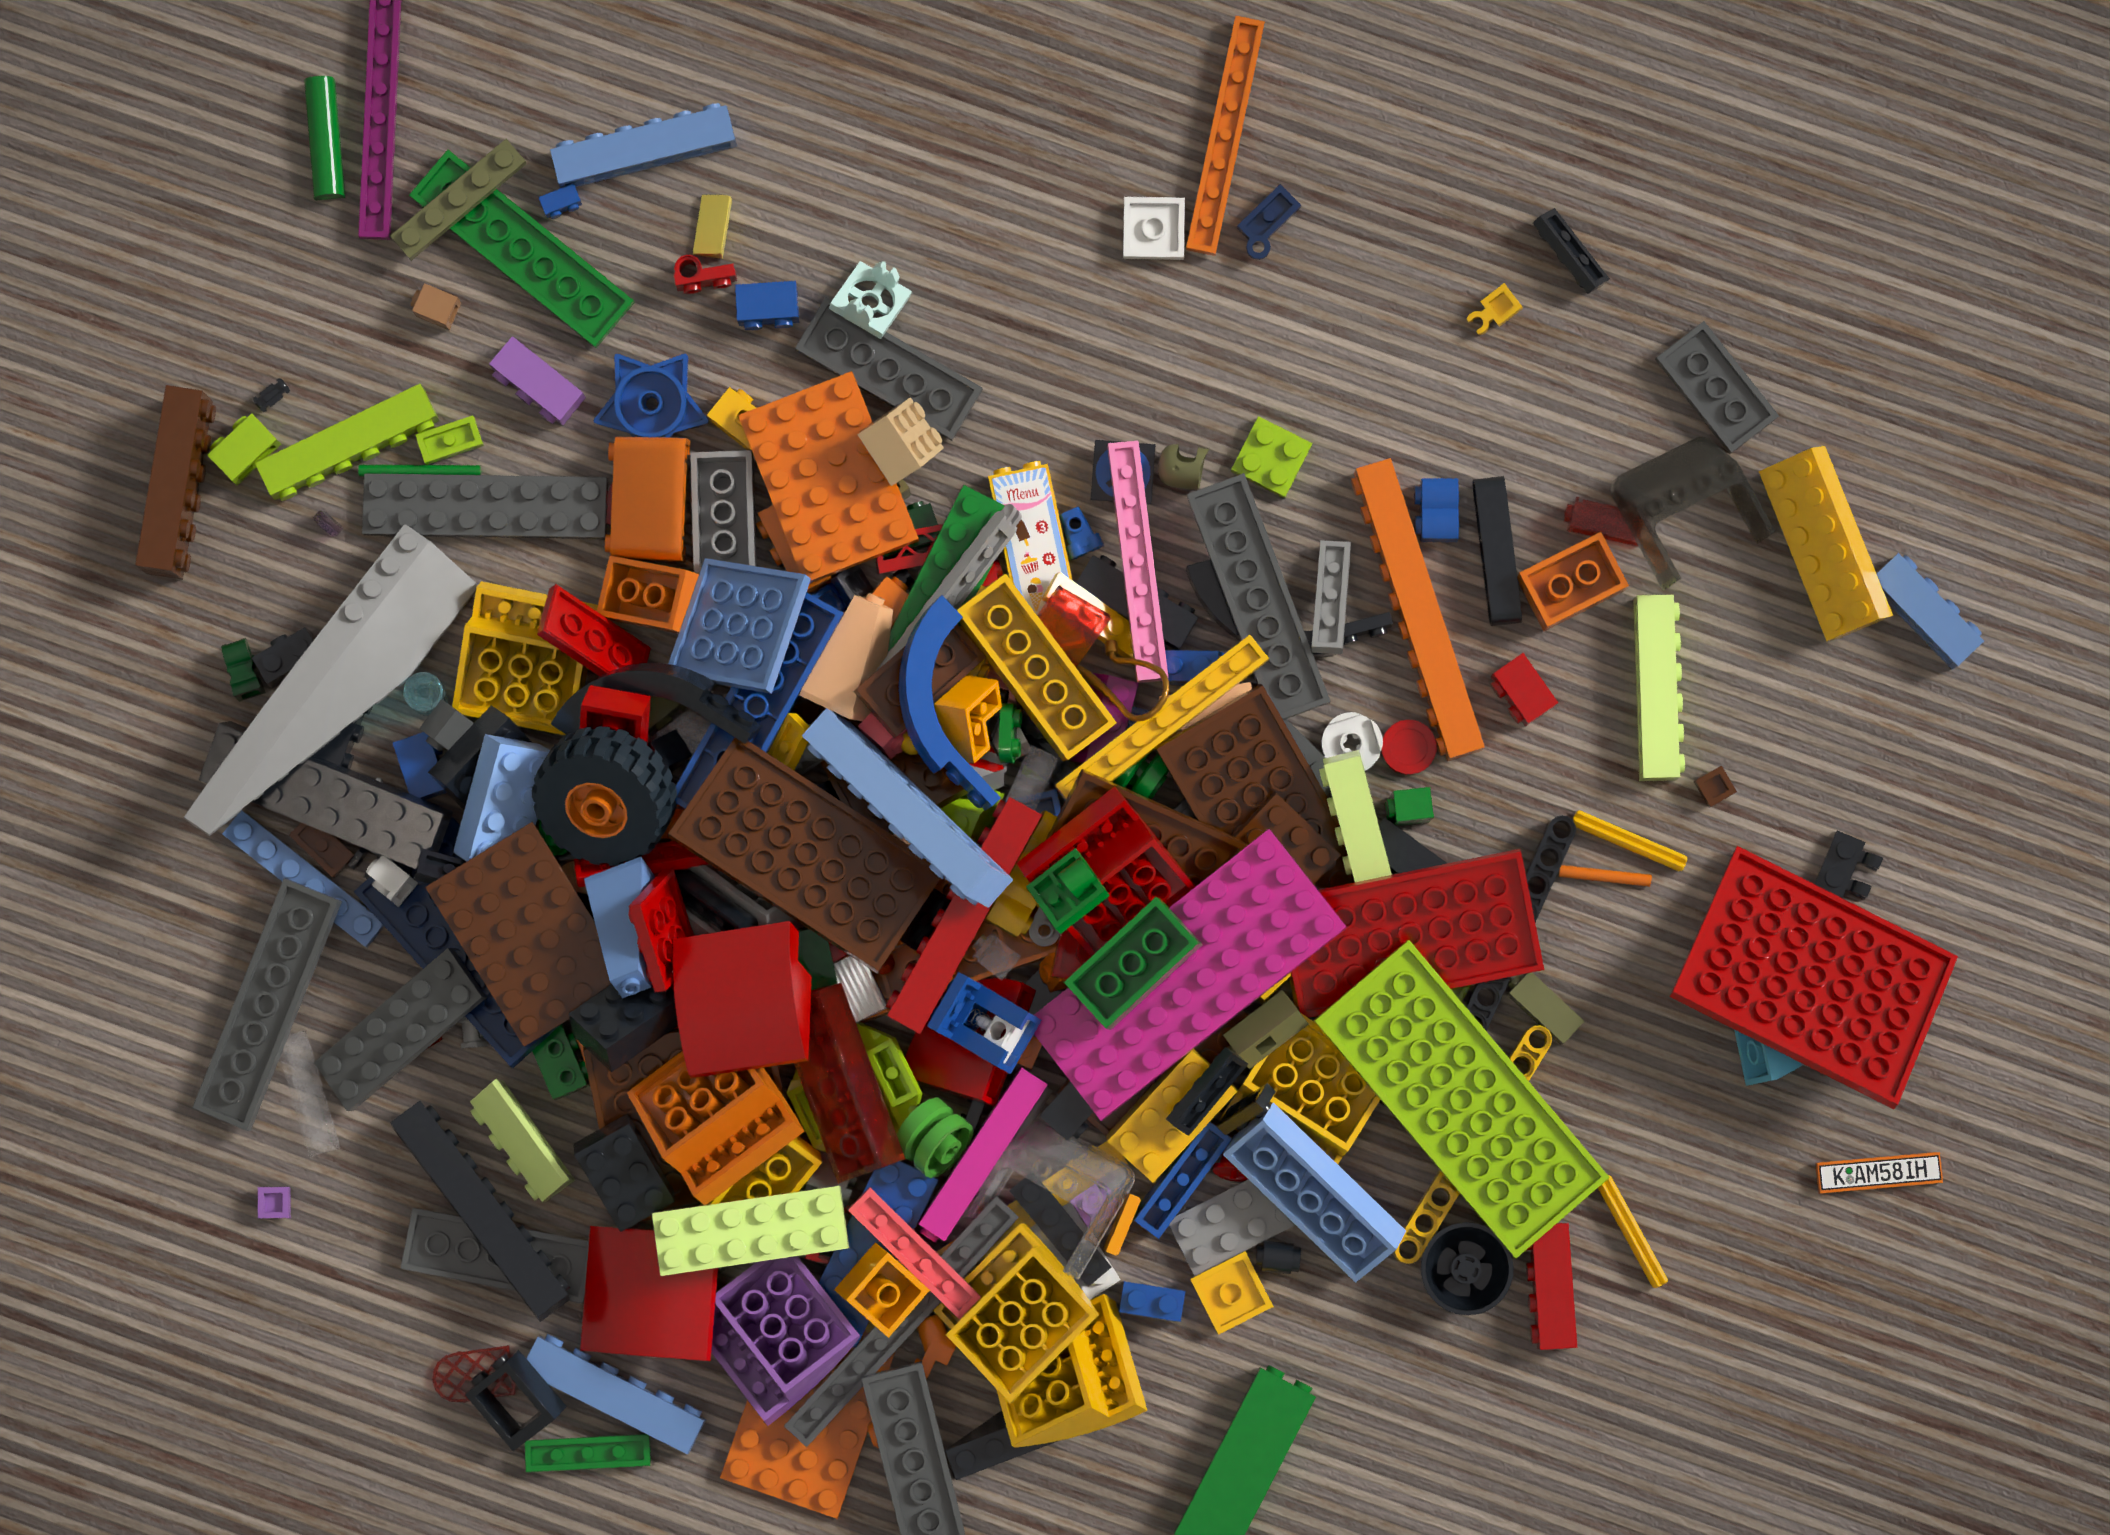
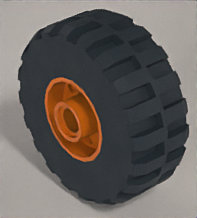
M599 726L592 730L591 727L578 729L575 734L568 733L559 740L558 744H554L535 775L532 799L535 802L533 808L536 817L542 822V829L547 836L550 835L554 839V843L560 849L564 848L571 853V856L579 860L583 858L590 861L589 863L601 865L602 863H608L609 866L623 864L624 861L628 862L642 857V855H647L656 847L675 813L677 790L675 783L671 782L673 776L669 767L663 764L662 757L656 750H652L647 746L646 741L639 737L637 739L629 735V732L621 729L616 731L610 730V727Z

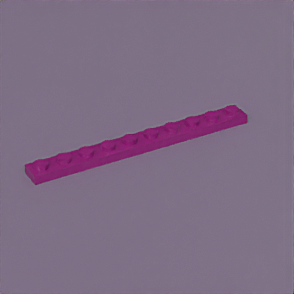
M370 0L358 233L360 239L390 240L402 0Z

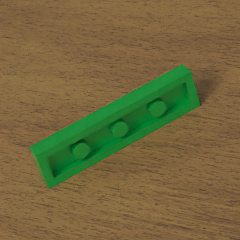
M638 1434L528 1440L525 1442L526 1472L651 1466L650 1436Z

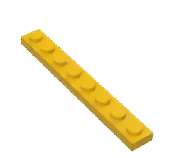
M1248 635L1168 697L1161 710L1152 718L1145 721H1137L1055 785L1056 789L1066 800L1081 769L1113 782L1153 751L1155 747L1171 737L1269 661V657L1253 637Z

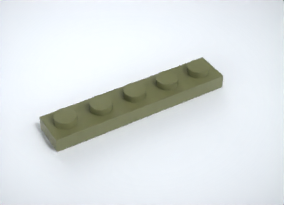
M505 139L390 235V237L412 261L527 164L511 143Z

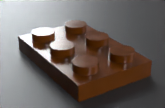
M1273 792L1233 834L1235 838L1249 845L1270 829L1313 885L1341 856L1330 843L1276 792Z

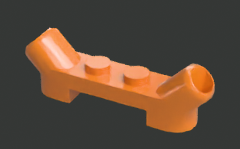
M937 1314L927 1317L917 1327L925 1355L922 1360L916 1358L914 1363L922 1361L926 1380L935 1362L938 1361L947 1366L956 1349V1345L946 1336L948 1331L944 1322ZM870 1422L867 1429L873 1446L879 1449L873 1423Z

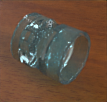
M416 673L404 685L403 694L405 701L415 712L422 716H429L441 699L448 703L447 688L431 673Z

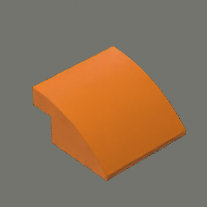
M681 1051L627 1092L662 1158L681 1173L692 1195L704 1205L710 1203L805 1132L787 1101L764 1068L691 1078L687 1071L683 1051Z

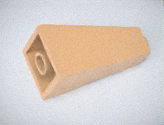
M870 593L866 597L854 595L802 687L800 696L851 720L863 721L871 713L853 691L874 674L888 654L893 609L883 605L885 601L883 598Z

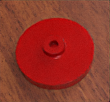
M1402 720L1393 724L1384 734L1381 753L1384 761L1392 770L1403 775H1414L1429 767L1436 755L1437 745L1434 734L1425 724L1416 720Z

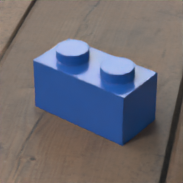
M574 183L538 197L546 217H551V219L560 217L561 213L565 211L573 212L582 205Z

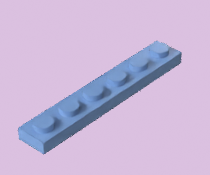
M241 810L222 833L281 881L286 878L341 900L342 903L334 923L366 948L383 929L384 925L371 911Z

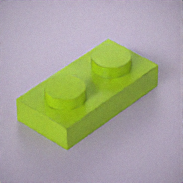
M473 415L415 434L426 465L484 446Z

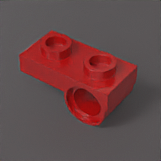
M683 255L676 261L674 266V279L677 291H683L684 294L701 292V288L713 286L714 289H723L730 287L731 282L737 281L734 263L702 268L701 262L697 257ZM687 265H694L697 267V272L693 277L686 278L681 275L682 269Z

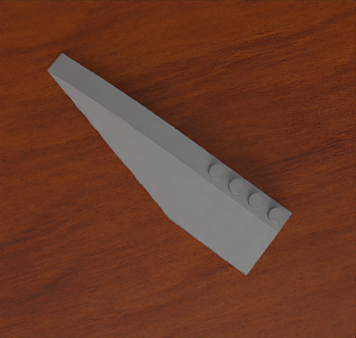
M404 524L254 718L188 810L184 819L208 836H211L239 814L242 808L251 801L258 799L274 783L281 781L289 774V771L314 755L338 736L340 731L350 723H354L361 718L363 713L385 699L387 694L397 686L400 687L404 684L474 595L478 584L431 541Z

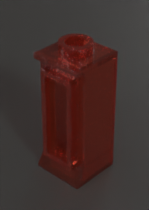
M1579 497L1574 499L1572 505L1567 504L1563 522H1568L1567 531L1587 536H1593L1601 532L1605 540L1636 547L1639 546V543H1642L1648 513L1636 515L1637 511L1584 499L1582 502H1578Z

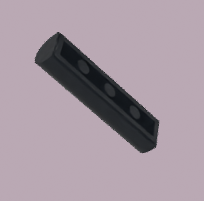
M690 869L674 870L683 902L718 929L728 931L758 926V921L755 917Z

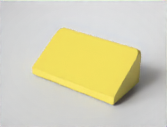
M702 195L693 255L723 259L732 204L731 196Z

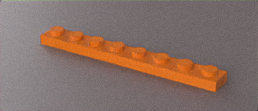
M1235 15L1186 246L1188 251L1216 256L1265 21Z

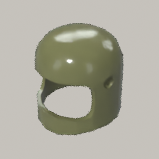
M1179 444L1168 445L1163 449L1159 457L1158 475L1160 480L1169 487L1199 490L1204 460L1209 448L1198 447L1196 457L1190 458L1179 453Z

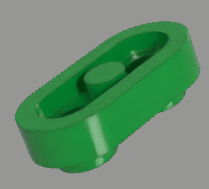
M1002 703V708L1000 709L999 759L1001 764L1015 763L1016 757L1021 756V741L1017 739V728L1022 727V711L1016 708L1015 703Z

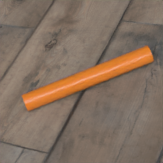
M1561 865L1558 872V877L1647 887L1651 886L1652 875L1566 865Z

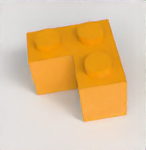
M966 675L934 703V708L942 730L950 743L968 763L974 764L990 750L986 721L1002 708L998 680Z

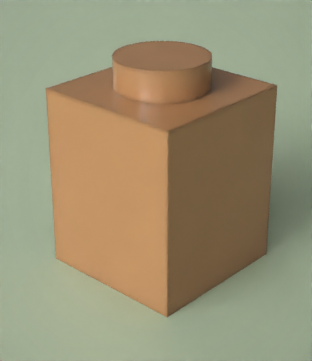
M425 283L421 290H416L411 301V306L414 307L412 311L416 317L449 331L461 305L458 297Z

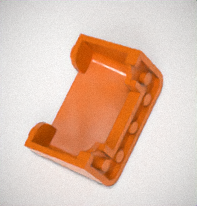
M615 437L614 443L609 442L608 460L613 461L611 534L605 535V552H610V556L631 560L686 562V547H684L682 537H685L686 473L688 470V464L685 463V460L690 455L689 439L672 437Z

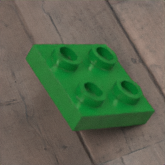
M1076 848L1026 886L1053 927L1060 934L1110 896Z

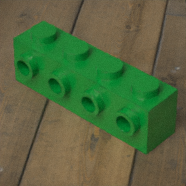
M564 1023L532 1051L553 1100L561 1099L590 1086L587 1080L589 1077L585 1062H580L575 1052L580 1049L577 1039L574 1037L573 1032L567 1033Z

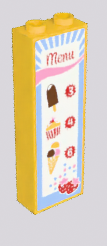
M1034 461L1024 464L1023 469L1011 471V467L994 470V475L988 476L992 499L1003 505L1012 504L1022 515L1021 520L1016 525V533L1003 549L1010 580L1062 650L1085 646L1086 641L1083 628L1041 599L1055 574L1061 572L1072 580L1048 464L1041 465V461Z

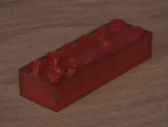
M842 983L811 992L808 1061L794 1064L834 1175L839 1184L904 1160L905 1156Z

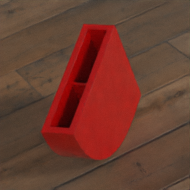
M1001 978L977 981L1029 1012L1036 992L1030 986L1023 982ZM988 1011L987 1014L985 1015V1016L988 1015L989 1017H992L993 1019H994V1017H995V1014L991 1013L990 1011ZM930 1015L920 1034L915 1032L908 1052L904 1056L917 1083L995 1107L1007 1072L929 1028L927 1025L931 1020ZM979 1027L976 1032L984 1036L985 1030L982 1031V1028ZM1006 1029L1002 1031L1000 1039L1005 1035Z

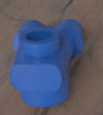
M1079 507L1059 515L1063 532L1068 542L1066 550L1071 560L1080 558L1104 546L1099 533L1094 534ZM1078 519L1081 522L1080 528L1072 529L1069 525L1070 521Z

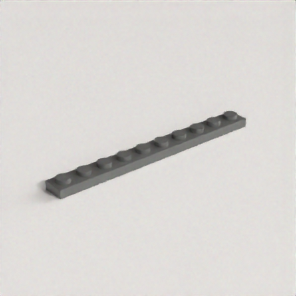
M996 1196L941 1257L963 1278L1019 1217ZM929 1291L889 1338L875 1327L784 1427L803 1445L808 1447L863 1387L861 1377L876 1373L941 1301Z

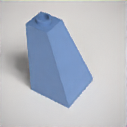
M642 857L584 878L609 980L622 998L651 988L652 982L647 978V965L644 955L638 948V936L635 926L629 919V905L655 878V875Z

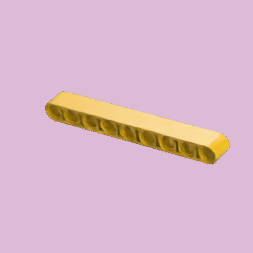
M1541 1025L1527 1029L1509 1056L1512 1062L1518 1057L1524 1058L1527 1061L1528 1071L1524 1076L1528 1081L1551 1046L1552 1035L1550 1031ZM1533 1031L1540 1032L1544 1036L1545 1042L1541 1048H1534L1530 1045L1529 1036ZM1440 1170L1405 1224L1404 1229L1406 1232L1397 1250L1393 1252L1394 1257L1401 1263L1411 1264L1421 1257L1426 1246L1460 1194ZM1437 1188L1444 1189L1447 1192L1448 1200L1443 1206H1438L1432 1201V1193ZM1422 1214L1427 1215L1432 1221L1430 1230L1425 1233L1420 1232L1415 1225L1417 1217ZM1410 1241L1414 1244L1415 1254L1412 1258L1405 1259L1400 1255L1399 1247L1402 1242Z

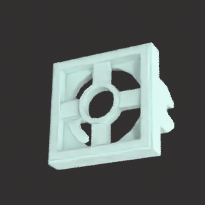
M860 261L830 303L829 309L881 339L910 298L912 291L898 283L900 276L896 268H893L891 271L886 270V262L876 263L872 268ZM862 281L876 283L872 290L861 291L854 287L856 283ZM884 289L888 290L892 296V308L882 303L880 295ZM848 295L851 296V297H853V298H855V299H854V300H850V302H849V301H848ZM872 296L878 301V306L875 308H871L869 305L864 306L862 298ZM876 312L883 315L879 318H873V315Z

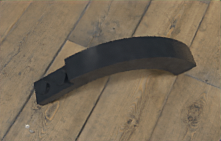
M1211 560L1188 565L1186 572L1190 584L1204 609L1220 627L1241 642ZM1390 612L1346 623L1343 646L1357 642L1358 636L1369 634L1370 638L1387 634V628H1391L1393 625ZM1313 630L1304 631L1312 651ZM1313 653L1314 659L1336 655L1331 653Z
M663 663L627 665L598 677L570 697L551 722L552 726L563 733L575 734L580 727L581 703L589 686L593 685L673 700L692 709L744 744L756 737L762 725L754 721V717L749 713L737 710L729 705L728 700L724 697L712 694L711 691L716 684L713 680L690 669Z

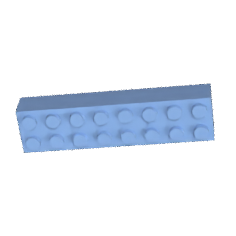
M826 708L802 735L810 743L807 749L818 759H824L829 764L827 766L828 770L837 778H843L849 783L847 788L859 799L863 798L869 803L868 809L878 818H884L890 823L888 828L900 839L904 838L910 843L908 847L914 854L921 859L925 858L931 863L929 868L941 879L945 878L952 884L950 889L961 899L964 900L966 898L973 905L980 903L989 908L1013 881L990 856L850 721Z

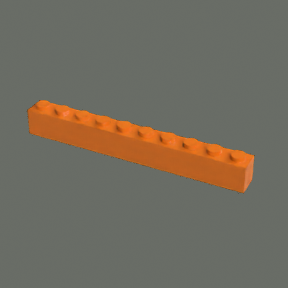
M1388 458L1356 468L1354 472L1355 477L1351 478L1352 487L1355 495H1361L1364 506L1360 507L1361 515L1365 525H1371L1374 534L1369 536L1374 553L1379 552L1383 564L1379 565L1383 581H1389L1392 593L1388 594L1393 611H1399L1402 620L1398 622V628L1402 639H1408L1411 648L1410 651H1407V656L1411 668H1417L1420 680H1416L1421 698L1427 697L1430 707L1426 709L1427 718L1430 726H1436L1439 737L1435 738L1440 756L1445 755L1447 761H1451L1482 751L1485 746L1392 460Z

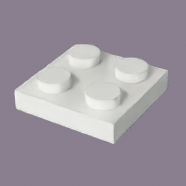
M1124 197L1123 259L1184 260L1185 198Z

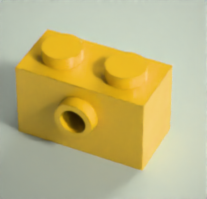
M729 387L709 411L707 417L711 423L744 449L751 450L738 415L753 410L756 407L751 404L753 399L742 389L739 388L736 392Z

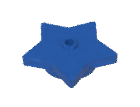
M615 354L616 391L594 418L595 424L629 433L631 437H672L675 433L709 423V419L687 392V354H681L654 365H648L621 354ZM650 398H655L658 401V406L654 410L647 408L646 403Z

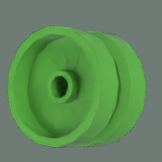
M938 1097L931 1098L913 1110L902 1123L895 1137V1150L905 1159L914 1161L915 1167L926 1177H938L948 1171L964 1154L971 1142L973 1127L963 1117L954 1114L953 1109Z

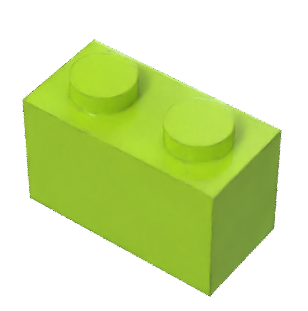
M252 413L248 417L242 416L232 426L234 430L226 438L223 436L218 438L211 445V452L207 454L237 486L257 468L256 462L270 456L282 445Z

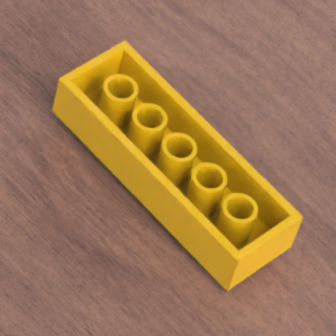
M1821 446L1807 449L1759 471L1826 641L1842 638L1893 616L1826 447Z
M1007 574L1000 576L956 609L963 617L959 621L961 626L986 656L987 661L1062 761L1072 758L1117 723Z

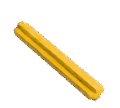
M1578 810L1573 816L1572 820L1576 828L1676 871H1682L1687 863V856Z
M1608 1175L1610 1178L1599 1186L1598 1190L1651 1286L1658 1288L1666 1284L1668 1279L1612 1177Z

